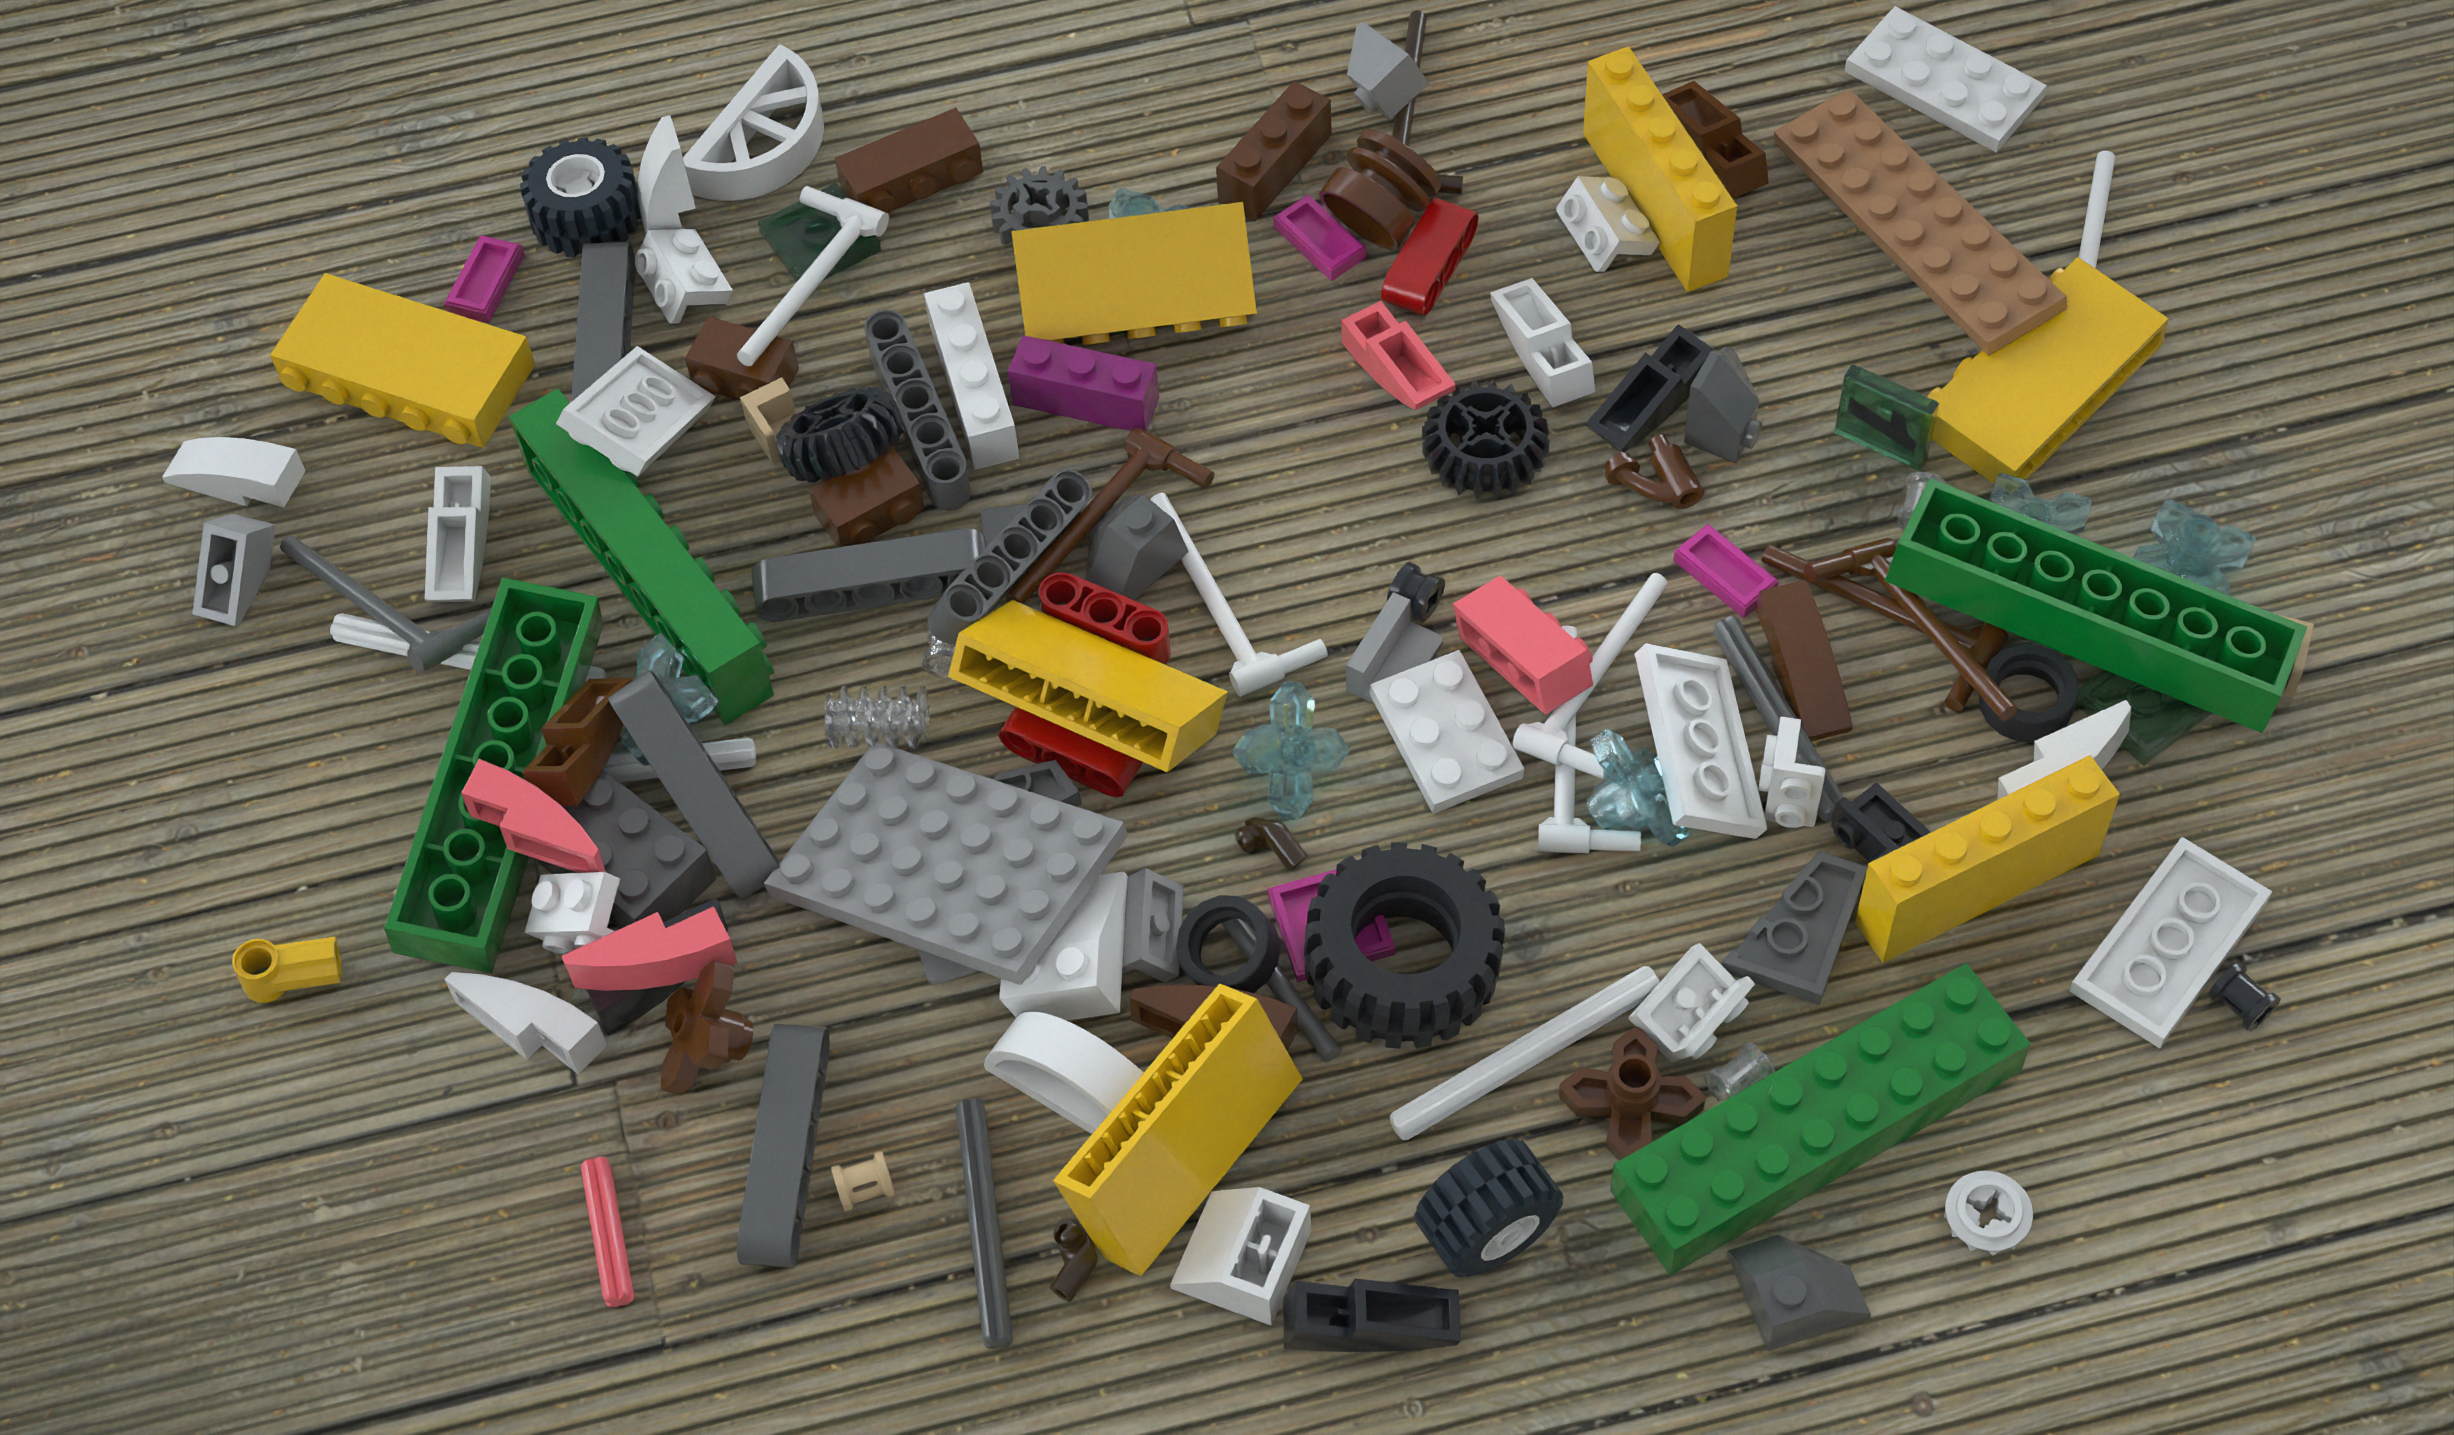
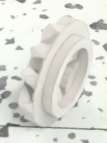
M1977 1171L1963 1176L1951 1187L1946 1198L1944 1218H1947L1951 1227L1952 1237H1959L1968 1245L1970 1251L1975 1249L1985 1250L1994 1256L2001 1250L2009 1248L2014 1250L2025 1236L2028 1235L2033 1221V1208L2025 1190L2012 1178L1998 1172ZM1994 1197L1998 1199L1995 1206L1997 1208L1995 1216L2002 1221L1992 1219L1989 1225H1985L1982 1228L1979 1226L1980 1212L1975 1210L1974 1207L1983 1210L1987 1204H1991Z

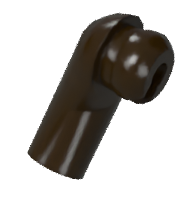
M1253 817L1245 820V826L1238 828L1235 832V839L1242 850L1253 852L1259 846L1271 848L1288 871H1291L1308 858L1307 853L1286 825L1280 821Z
M1066 1218L1059 1221L1053 1231V1237L1058 1243L1064 1266L1049 1287L1058 1297L1071 1302L1096 1267L1098 1257L1093 1241L1082 1224L1074 1218Z

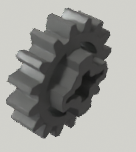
M1041 166L1037 175H1032L1025 168L1022 170L1023 178L1019 180L1009 175L1006 177L1008 188L996 187V200L990 201L994 233H1000L1003 245L1013 242L1011 231L1089 221L1085 189L1079 190L1078 179L1075 177L1065 181L1064 170L1061 169L1051 176L1048 175L1046 166Z

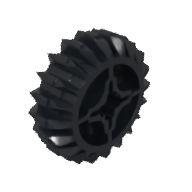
M1494 379L1488 387H1480L1473 380L1470 390H1464L1456 385V390L1452 392V397L1445 395L1439 398L1437 406L1430 407L1427 413V421L1422 426V440H1424L1422 442V454L1425 460H1428V468L1431 474H1439V480L1443 487L1455 483V490H1457L1458 495L1469 489L1473 490L1477 501L1483 492H1491L1497 500L1501 494V489H1507L1516 494L1520 483L1531 485L1535 472H1541L1545 465V457L1549 453V425L1547 419L1543 418L1540 404H1531L1528 392L1515 396V389L1512 384L1502 390L1497 388ZM1513 431L1522 440L1518 447L1511 442L1510 434ZM1453 433L1460 436V442L1462 443L1457 448L1449 440Z
M863 386L858 390L850 388L843 393L835 392L833 396L825 399L820 398L819 402L805 406L802 412L793 414L790 418L791 420L782 425L781 430L776 435V445L780 452L778 455L784 468L787 467L790 475L795 477L797 481L807 480L808 482L815 483L820 479L829 481L831 478L839 475L844 477L848 472L853 470L859 471L860 467L867 463H874L878 456L887 454L890 450L889 447L897 444L899 437L904 432L900 417L901 413L895 400L892 401L889 392L883 391L880 387L871 388L870 386Z

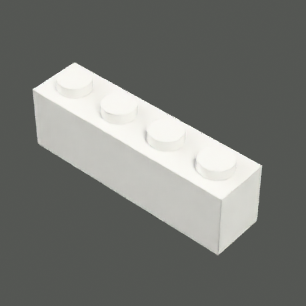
M969 282L924 293L930 329L974 470L1020 459L1015 425Z

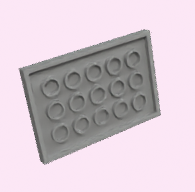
M874 741L778 864L780 867L770 874L764 885L770 897L1022 985L1128 834L1122 821Z

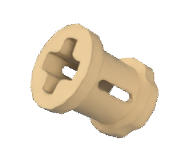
M882 1150L875 1152L874 1158L846 1168H842L839 1164L831 1167L845 1213L852 1211L856 1203L884 1194L888 1198L896 1196Z

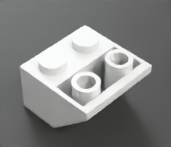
M1261 1187L1211 1191L1172 1279L1171 1289L1271 1326L1311 1234L1310 1205Z

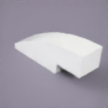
M670 115L661 117L649 139L640 166L638 204L645 234H647L648 230L682 229L678 213L695 209L682 152Z
M1533 278L1490 293L1493 306L1513 347L1537 387L1552 407L1595 393L1592 361L1572 339L1571 323Z
M210 437L184 441L162 478L167 484L248 506L251 499L284 508L304 475L305 468L297 450L294 448L244 438Z
M482 466L435 467L434 507H428L425 578L426 602H475L484 560L491 476Z
M2127 700L2036 740L2034 743L2033 762L1998 778V799L2088 755H2091L2102 770L2115 755L2129 732L2131 706Z
M451 972L444 979L455 1002L527 1060L543 1046L579 1075L607 1046L597 1021L572 1004L543 990L513 980L483 974Z

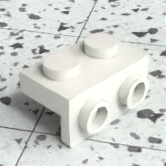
M1577 176L1556 208L1560 218L1596 272H1605L1617 254L1652 255L1660 243L1649 226L1648 219L1639 211L1629 196L1627 187L1618 178Z
M695 229L647 231L641 248L636 254L635 267L670 324L680 323L687 305L728 303L733 290Z
M1780 717L1777 736L1767 735L1758 791L1768 792L1764 817L1765 820L1774 821L1789 828L1801 826L1814 827L1824 783L1825 768L1795 763L1801 719Z
M606 872L541 875L532 895V908L524 933L543 940L542 947L544 949L564 955L573 951V949H578L615 932L607 928L620 878Z
M1699 943L1692 946L1628 1019L1658 1046V1050L1671 1063L1690 1056L1696 1060L1705 1054L1716 1042L1717 1037L1713 1032L1723 1021L1725 1023L1731 1022L1746 1008L1749 1002L1745 995L1752 989L1755 983L1748 976L1735 980Z

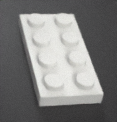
M1896 6L1848 57L1845 65L1846 73L1996 153L2042 101L2047 85Z
M636 346L567 405L556 424L568 431L575 441L583 445H589L607 456L617 468L639 476L709 410L716 396Z
M1645 643L1635 653V658L1673 825L1752 839L1758 838L1767 830V825L1727 659Z
M2181 837L2072 981L2069 992L2153 1045L2161 1048L2265 907L2272 891Z

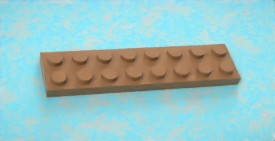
M1849 88L1774 131L1775 144L1988 356L2067 309V296Z

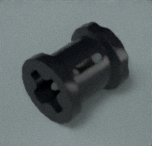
M2238 962L2216 981L2210 989L2208 996L2214 1002L2221 1000L2243 1020L2242 1026L2251 1032L2261 1025L2276 1009L2281 998L2275 993L2268 994L2246 974L2247 967L2243 963Z

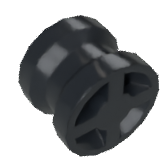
M1407 562L1396 574L1390 586L1387 601L1393 592L1410 599L1412 617L1420 622H1424L1433 614L1445 589V580L1436 574L1427 576L1421 572V568L1418 565Z

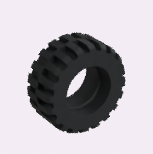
M1391 842V849L1383 851L1380 850L1379 845H1374L1362 849L1361 859L1357 861L1353 856H1348L1339 862L1336 866V876L1332 873L1326 874L1318 885L1317 896L1311 899L1307 914L1304 945L1307 983L1314 987L1313 997L1320 1008L1327 1010L1332 1007L1331 1020L1342 1030L1347 1029L1349 1025L1356 1028V1038L1368 1043L1372 1042L1373 1037L1386 1040L1385 1047L1401 1049V1042L1414 1041L1415 1048L1431 1046L1434 1036L1440 1035L1442 1040L1447 1041L1458 1035L1461 1022L1465 1026H1471L1481 1016L1482 1006L1490 1003L1495 992L1497 978H1499L1505 938L1504 919L1499 916L1500 904L1495 893L1490 890L1484 892L1486 880L1477 870L1472 869L1468 873L1463 870L1464 860L1452 853H1449L1445 858L1436 854L1437 847L1422 844L1421 850L1407 848V842ZM1379 915H1384V918L1410 917L1423 921L1438 930L1449 943L1452 954L1445 962L1429 971L1417 974H1400L1382 969L1368 960L1357 947L1355 938L1364 928L1374 923V918Z

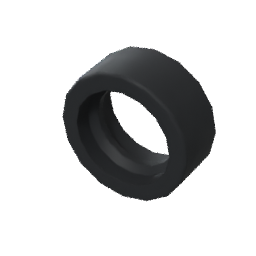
M2019 644L2005 648L1990 660L1985 671L1998 686H2000L2005 678L2018 674L2033 675L2045 680L2055 689L2058 695V702L2054 708L2042 712H2028L2018 709L2016 714L2006 721L2001 720L1979 695L1980 710L1986 722L2000 735L2017 742L2035 743L2036 740L2067 727L2079 696V678L2069 661L2057 651L2042 645Z
M1219 895L1202 901L1187 914L1178 931L1176 951L1180 966L1196 985L1217 987L1220 983L1233 989L1255 993L1269 981L1277 967L1281 945L1275 926L1254 903L1240 896ZM1230 919H1240L1248 923L1256 936L1255 950L1249 961L1238 971L1224 976L1208 971L1201 959L1202 944L1208 933L1218 924Z

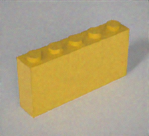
M1629 46L1588 61L1583 134L1611 177L1618 178L1627 187L1629 196L1639 211L1648 219L1649 226L1660 241L1657 247L1687 292L1728 277L1737 212L1736 203Z
M1243 202L1011 231L1025 336L1064 344L1063 338L1082 336V344L1087 345L1109 342V332L1127 330L1128 339L1156 336V326L1173 324L1174 333L1202 330L1201 321L1219 318L1220 327L1247 324L1246 315L1257 314Z
M2079 257L2065 270L2058 268L2049 277V280L2067 296V309L1989 356L1982 350L1973 359L1967 357L1955 370L1952 380L1943 389L1937 387L1932 390L1922 405L1924 413L1921 432L2010 496L2164 342L2169 318Z
M324 273L270 354L280 381L291 390L297 392L305 390L323 396L328 401L337 405L345 403L361 408L377 418L385 416L404 422L414 430H428L444 435L454 443H468L484 448L536 365L526 336Z
M1011 600L958 633L948 674L949 678L1165 772L1170 771L1216 735L1228 691L1015 600Z
M2088 755L1868 863L1855 925L1881 962L1885 963L2100 855L2120 793L2091 755Z
M1219 983L1053 1180L1104 1259L1136 1275L1142 1276L1303 1080L1258 999Z

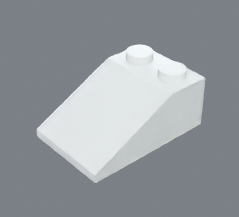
M1124 871L1103 874L1097 878L1022 985L1001 979L999 999L1016 1018L1025 1012H1042L1064 1020L1120 1013L1128 879Z

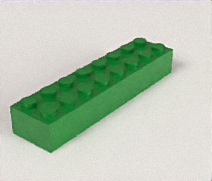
M557 388L510 415L509 419L528 473L722 723L727 725L774 696L769 678L770 675L774 674V670L762 651L767 647V644L760 630L753 622L745 625L738 616L741 614V611L733 596L727 589L719 592L713 584L715 578L709 566L701 557L692 558L688 553L689 545L680 529L676 525L668 527L662 520L664 514L656 499L650 493L643 496L638 490L639 482L635 474L617 468L607 456L589 445H583L575 441L568 431L556 424L563 409L570 404L561 391Z
M1929 478L1897 544L1885 579L1887 583L2260 733L2264 732L2283 694L2307 630V626L1932 478Z
M502 577L384 926L394 954L492 974L530 856L509 850L500 826L470 817L461 793L479 759L508 770L524 779L522 771L547 746L541 728L586 682L603 629V620L597 596Z
M1965 963L1613 1164L1610 1192L1671 1276L2022 1071L2031 1043L1970 966Z

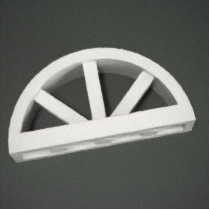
M779 44L683 157L692 195L718 201L744 200L762 196L794 180L815 158L824 134V118L817 83L808 65L792 50ZM807 103L803 118L795 130L769 119L770 115L777 108ZM757 131L782 142L765 154L752 159L749 158L746 144Z
M1025 1012L1017 1016L987 1055L984 1062L985 1070L1093 1134L1144 1073L1124 1055L1090 1032L1064 1019L1042 1012Z

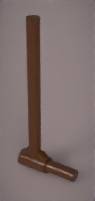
M1139 427L1133 428L1124 444L1129 460L1006 594L1007 602L1015 600L1024 604L1040 587L1041 582L1051 575L1146 468L1150 471L1161 469L1167 471L1169 469L1205 489L1211 485L1215 473L1181 455L1176 447Z
M1884 538L1844 550L1843 554L1805 565V576L1811 583L1844 573L1851 575L1858 573L1866 576L1874 575L2001 720L2006 721L2016 714L2018 707L1924 601L1915 593L1885 582L1896 550V544L1892 539Z
M1771 544L1766 547L1761 562L1799 579L1807 580L1804 568L1806 564L1811 562ZM1841 575L1811 583L1924 633L1895 599ZM1940 619L1984 670H1986L1990 660L2001 651L2008 638L2006 630L1989 623L1974 627L1971 632H1968ZM1961 673L1944 701L1949 709L1956 712L1963 710L1974 691V688Z

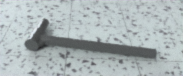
M289 535L281 541L280 549L282 552L408 642L410 646L407 651V657L411 666L418 673H423L461 652L464 645L477 639L484 633L491 612L490 609L454 629L449 627L443 631L427 633L296 537Z

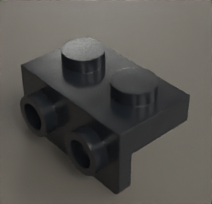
M1877 782L1852 802L1846 797L1836 802L1831 827L1838 840L1845 847L1858 851L1869 863L1931 833Z

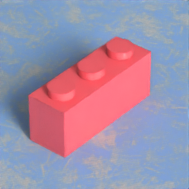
M1501 575L1453 603L1460 639L1545 715L1593 686L1590 668L1593 658L1586 643L1579 637L1573 638L1562 629L1553 614L1541 611L1533 604L1530 596L1524 589L1520 587L1516 589Z

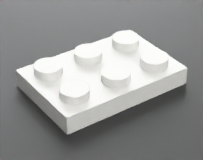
M1460 650L1370 684L1369 694L1433 814L1523 779L1525 769Z

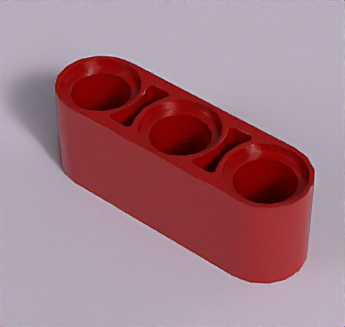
M1436 197L1433 198L1390 267L1383 282L1381 300L1426 317L1469 248L1478 227L1479 213Z
M1053 573L1041 582L1039 587L1041 612L1162 664H1166L1169 661L1171 650L1168 620L1163 613L1069 573ZM1063 602H1066V603H1067V604H1065V605H1056V604H1058V603H1063ZM1110 620V622L1108 623H1098L1100 621ZM1145 638H1153V639H1154V640H1152V641H1141V640H1143V639H1145Z
M1018 707L1014 708L998 733L1001 743L1014 754L1036 764L1056 760L1069 779L1111 797L1119 798L1124 795L1144 763Z

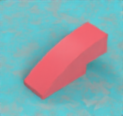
M1382 301L1341 320L1342 344L1362 368L1382 388L1401 403L1417 410L1456 390L1454 381L1406 320L1398 323Z
M481 759L478 760L461 793L470 817L500 826L509 850L577 873L606 872L597 846L582 826L559 803L535 785L512 772Z
M714 906L665 928L657 912L561 956L575 988L603 991L640 990L673 985L698 978L700 971L713 960L729 965L738 963L730 937Z

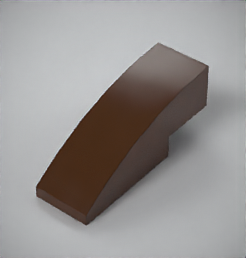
M1695 81L1662 94L1732 199L1769 184L1766 153L1742 134L1741 119Z
M1807 580L1759 591L1756 614L1772 650L1771 665L1787 702L1797 719H1801V725L1810 741L1851 732L1853 725L1838 667Z
M632 678L588 679L541 728L547 746L522 771L524 779L538 787L561 806H578L606 766L623 726L608 697L632 682Z
M1161 985L1133 989L1129 996L1131 1019L1135 1023L1173 1039L1216 987L1205 985ZM1237 990L1258 999L1288 1051L1298 1033L1297 1007L1267 996Z

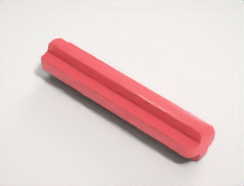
M599 1156L594 1159L585 1160L581 1165V1172L603 1299L608 1307L616 1308L621 1305L630 1304L634 1299L612 1168L606 1157Z

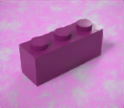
M1022 335L1008 369L1013 405L1128 431L1139 427L1147 432L1159 400L1157 365L1154 363Z

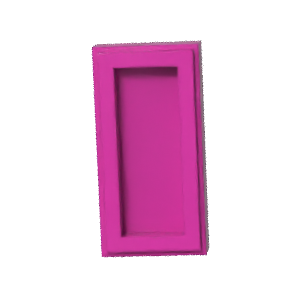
M1309 194L1273 217L1274 228L1330 281H1333L1366 259V247Z
M480 235L444 303L446 311L476 321L489 323L525 255L522 245Z
M1706 524L1674 551L1673 561L1743 619L1757 608L1759 591L1777 587L1779 583L1776 578L1709 524Z

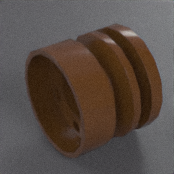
M1369 128L1363 130L1358 137V147L1351 148L1347 153V161L1352 169L1345 167L1336 168L1319 192V195L1325 207L1350 230L1379 247L1395 250L1398 249L1414 226V218L1409 210L1416 212L1425 211L1429 205L1428 198L1437 194L1441 188L1442 181L1426 160L1411 148L1390 135Z

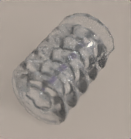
M841 686L837 700H832L829 692L826 694L825 734L826 741L831 748H838L843 736H845L850 748H858L863 735L868 747H875L877 742L880 743L883 734L888 747L897 748L903 735L909 748H917L922 735H924L926 743L928 742L930 705L926 686H920L916 700L910 699L906 686H900L896 700L890 699L886 686L880 687L876 700H871L867 686H861L857 700H851L847 686Z

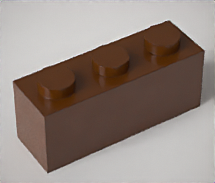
M1293 81L1216 167L1218 203L1243 202L1245 217L1255 222L1332 135L1331 99Z
M956 107L834 158L840 188L846 198L888 214L893 210L917 200L928 198L938 191L957 183L968 181L972 177L983 173L979 142Z

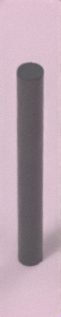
M1230 919L1222 922L1223 927L1249 960L1256 945V936L1246 922L1240 919ZM1277 965L1266 984L1279 1001L1297 1007L1298 1027L1325 1062L1333 1060L1339 1055L1341 1048Z

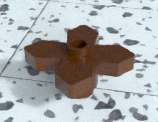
M713 960L700 971L694 990L681 987L668 998L665 1027L671 1031L674 1040L662 1063V1091L682 1095L694 1085L700 1067L714 1070L723 1062L728 1063L732 1059L740 1061L747 1055L753 1039V1024L751 1021L745 1020L740 1012L725 1009L732 993L734 970L732 965Z
M1633 1027L1613 1043V1064L1608 1072L1581 1067L1559 1085V1098L1577 1117L1611 1116L1606 1148L1619 1161L1652 1142L1651 1120L1681 1126L1704 1110L1706 1100L1705 1095L1687 1076L1661 1077L1655 1065L1658 1046L1639 1027Z

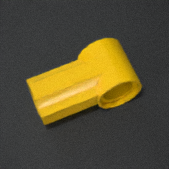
M336 937L273 945L265 939H252L240 945L234 952L232 959L234 971L244 993L249 999L258 1003L274 1001L287 990L341 983V978L343 977L342 960ZM269 967L268 970L261 974L252 975L259 968Z

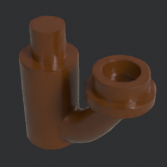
M1663 434L1653 437L1648 443L1653 452L1650 457V464L1660 482L1653 481L1639 474L1640 465L1629 453H1618L1609 458L1605 463V478L1609 484H1623L1650 500L1672 503L1676 509L1689 508L1698 503L1704 495V490L1681 448L1677 444H1670Z

